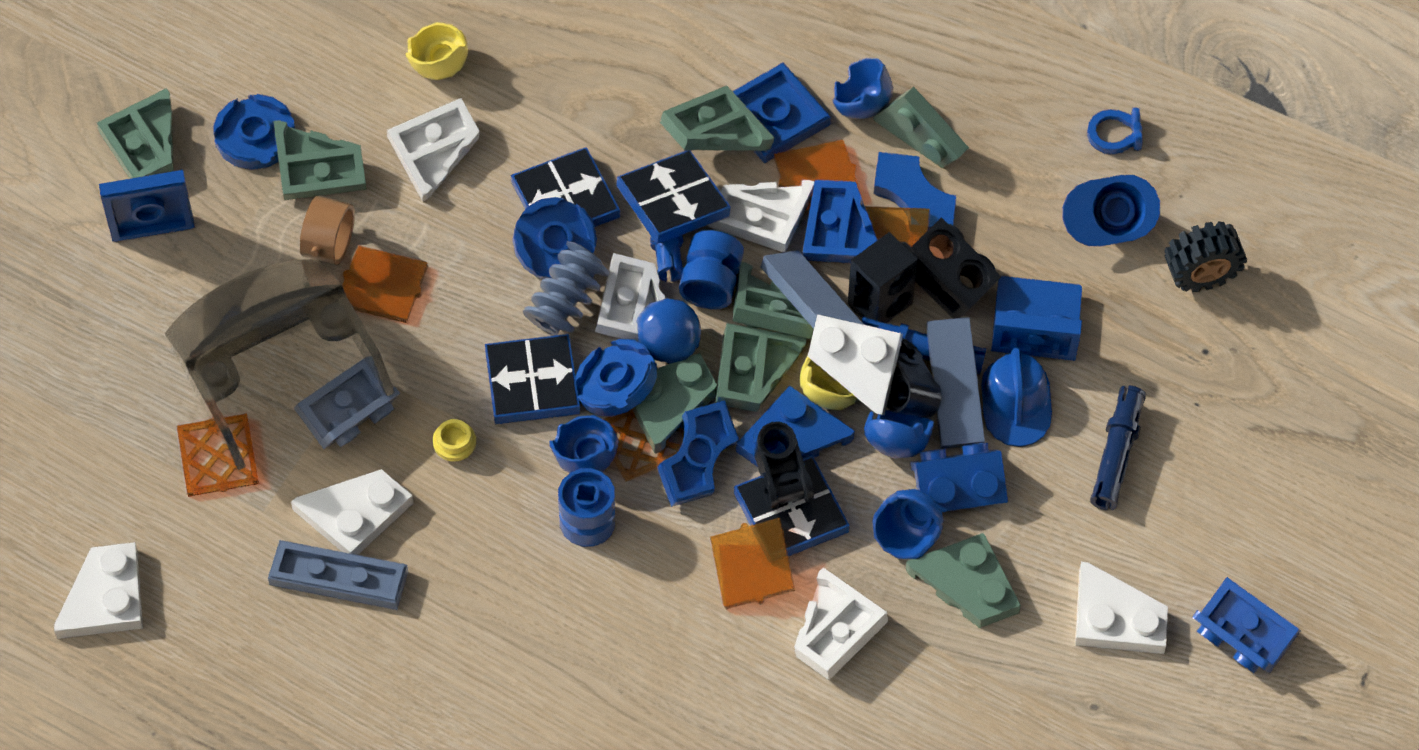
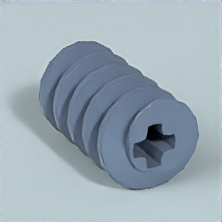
M567 241L569 250H562L558 254L560 264L551 265L549 268V274L552 278H545L541 281L540 287L544 293L536 292L532 295L531 301L535 307L527 306L523 310L524 316L529 321L552 335H558L560 330L570 333L574 332L575 329L567 318L571 316L582 319L584 315L577 308V302L590 305L592 299L584 291L586 288L599 291L601 285L593 278L594 275L608 277L610 274L596 255L570 241Z

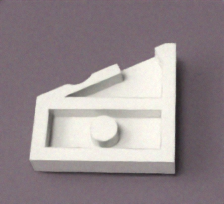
M462 98L388 129L387 137L423 202L430 198L479 139L480 131Z
M802 180V186L777 187L776 182L759 183L755 186H747L745 184L724 185L721 194L731 207L730 216L711 223L708 227L780 252H786L812 198L815 182Z
M613 253L609 268L610 274L607 277L595 332L621 339H634L638 341L636 323L638 315L649 303L665 299V295L659 289L658 284L660 280L654 263Z
M817 314L808 357L873 412L885 415L903 334Z
M381 469L296 497L291 501L295 513L341 552L358 555L413 504V496Z
M135 542L91 547L54 624V632L57 639L143 628L138 550Z
M1081 562L1075 645L1164 654L1166 649L1168 606L1088 562Z
M822 568L817 576L818 585L813 600L809 601L805 612V625L799 631L794 649L798 659L827 680H830L888 622V617L885 610L831 572Z

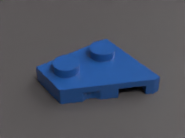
M815 180L802 252L803 256L807 261L851 263V259L877 241L857 184L850 181Z
M789 386L736 443V452L757 466L754 456L757 437L762 427L770 422L779 421L793 429L802 459L810 456L818 457L820 450L840 442L842 446L850 444L854 440L855 431ZM770 440L764 444L766 449L774 454L786 451L784 444L777 440Z

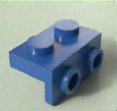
M988 443L962 446L963 454L946 456V449L920 452L921 460L910 461L911 470L915 472L917 490L932 497L942 512L1008 502L1001 450H989Z
M1226 577L1201 612L1197 610L1192 617L1201 623L1196 632L1217 647L1220 646L1223 640L1237 650L1232 658L1254 674L1259 667L1270 674L1301 632L1299 628L1228 577Z

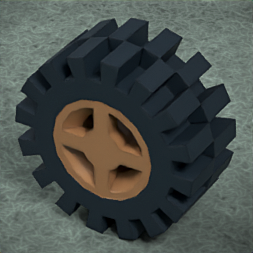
M1220 221L1215 226L1212 222H1207L1204 228L1199 229V226L1196 225L1191 227L1192 232L1190 233L1181 232L1178 234L1180 239H1172L1169 242L1170 247H1166L1164 250V256L1174 283L1178 289L1181 287L1182 291L1185 292L1192 289V292H1199L1202 287H1205L1206 290H1211L1213 285L1217 283L1219 286L1226 284V278L1234 279L1237 277L1236 271H1243L1245 268L1244 264L1247 263V257L1236 229L1230 223L1225 225V222Z

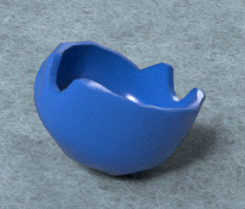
M866 58L852 63L848 68V80L842 84L839 81L835 82L833 104L841 115L850 119H866L875 116L889 104L893 95V83L885 64L876 58Z
M665 298L649 303L638 315L636 320L638 342L646 346L654 360L667 364L686 360L699 347L701 340L699 318L693 308L683 301Z
M886 410L885 415L878 414L876 419H873V411L869 413L864 427L865 437L881 454L894 459L915 457L927 447L934 421L918 416L894 413L890 410Z
M595 415L578 416L566 424H559L555 440H550L549 445L560 467L568 473L581 468H592L604 472L612 463L617 453L618 436L608 421Z
M917 489L898 490L891 494L874 514L872 520L874 538L883 551L897 559H918L941 536L943 531L942 524L944 522L942 511L932 497Z

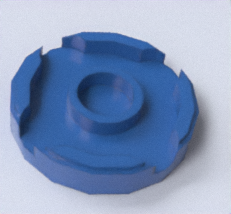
M260 94L248 95L249 99H243L239 102L238 98L229 102L218 113L213 125L215 145L223 159L235 167L249 170L268 168L278 163L274 121L287 122L288 127L295 129L294 119L287 106L274 97Z
M552 197L540 199L524 210L515 224L512 241L515 256L523 268L535 277L545 279L552 278L549 274L551 265L560 264L558 260L560 251L569 250L567 241L574 242L594 254L597 236L594 222L585 209L577 204L566 201V199Z
M618 339L610 342L612 346L604 350L599 347L587 356L580 364L575 376L577 397L586 410L596 416L612 417L628 412L646 398L652 391L657 379V363L645 345L634 339Z

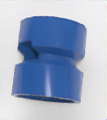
M714 230L695 233L691 238L687 254V264L683 269L679 284V293L682 298L692 305L710 310L728 307L732 302L736 286V275L739 273L744 255V247L741 242L729 234Z
M581 468L570 472L562 479L558 488L560 529L564 537L571 543L581 547H594L604 543L615 529V488L610 478L601 471L592 468Z

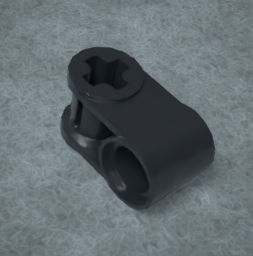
M902 338L886 407L894 413L924 418L931 417L940 407V387L929 372L917 347Z
M779 421L764 425L757 437L754 456L769 510H778V506L801 499H804L806 503L813 501L814 492L811 478L803 462L793 429ZM770 440H777L784 444L786 451L774 454L769 452L764 444Z

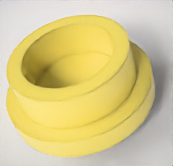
M450 419L443 422L433 435L435 452L447 461H461L469 457L476 446L474 430L462 420Z

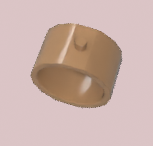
M316 196L310 203L303 221L300 235V254L303 257L329 264H340L348 250L355 219L354 206L349 203Z

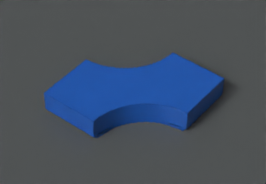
M885 152L878 153L873 194L891 200L904 211L909 221L910 233L924 235L941 217L948 224L953 225L956 195L942 192L926 180L920 168L919 156Z
M725 400L685 411L682 415L684 421L683 443L675 455L662 461L657 466L671 507L711 496L715 492L713 480L715 461L723 450L735 445L739 441Z

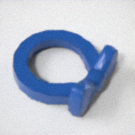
M1132 108L1131 115L1112 109L1100 111L1094 115L1088 124L1087 137L1089 143L1096 150L1105 154L1123 153L1131 147L1136 151L1141 150L1143 145V128L1141 125L1140 108ZM1111 119L1131 127L1132 134L1119 142L1111 143L1102 140L1097 135L1096 128L1101 122Z

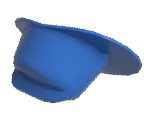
M1117 175L1089 180L1079 184L1067 194L1062 207V220L1067 232L1077 242L1086 246L1101 247L1144 237L1155 227L1160 216V199L1156 189L1147 180L1136 175Z
M1014 348L1011 354H1007L990 364L983 373L981 384L983 416L987 429L995 439L1006 445L1022 447L1034 444L1043 438L1048 431L1052 417L1051 393L1047 374L1039 362L1029 355L1021 354L1019 348Z

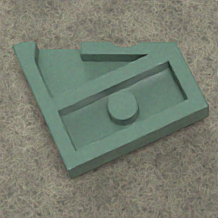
M727 85L663 111L660 120L661 125L684 150L767 151L771 149L774 140L771 133Z
M912 87L890 102L881 112L873 117L879 125L941 168L958 159L969 148L915 87Z
M167 88L97 122L99 133L130 179L174 171L172 101Z
M274 121L284 200L367 190L361 145L345 140H332L326 134L313 130L307 133L288 127L287 122Z
M742 262L739 273L736 276L733 321L743 323L752 328H764L812 339L814 331L812 326L773 281L769 285L751 275L753 266Z
M727 323L723 333L715 403L725 400L727 407L757 412L803 352L807 338Z
M700 353L690 356L686 360L657 368V379L652 391L639 405L632 408L655 454L661 452L666 447V440L679 427L684 429L682 415L685 411L706 406L716 396L717 384Z
M984 533L927 553L918 559L908 560L906 563L908 575L914 579L918 576L936 590L937 597L949 606L957 607L962 612V615L978 628L1020 613L1021 605Z

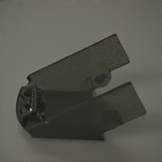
M318 259L277 263L238 276L220 285L193 303L165 332L170 347L238 471L245 468L246 465L231 430L216 402L234 393L239 386V372L231 357L309 320L316 333L324 340L340 341L351 336L385 395L388 397L395 393L382 356L348 300L342 284Z

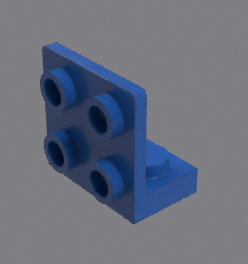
M1001 276L997 285L991 351L1011 354L1014 348H1019L1021 354L1076 361L1082 320H1080L1082 286L1079 284Z

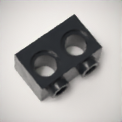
M942 217L911 246L918 259L915 282L952 319L961 318L1001 278L995 271V267L990 259L982 254H978L965 241L963 233L954 225L948 224ZM930 246L938 248L942 252L944 259L934 256ZM960 276L967 277L972 282L974 289L966 287L961 282Z
M888 232L851 259L847 304L861 318L867 317L868 319L887 324L913 304L918 259L911 246L906 242H899Z

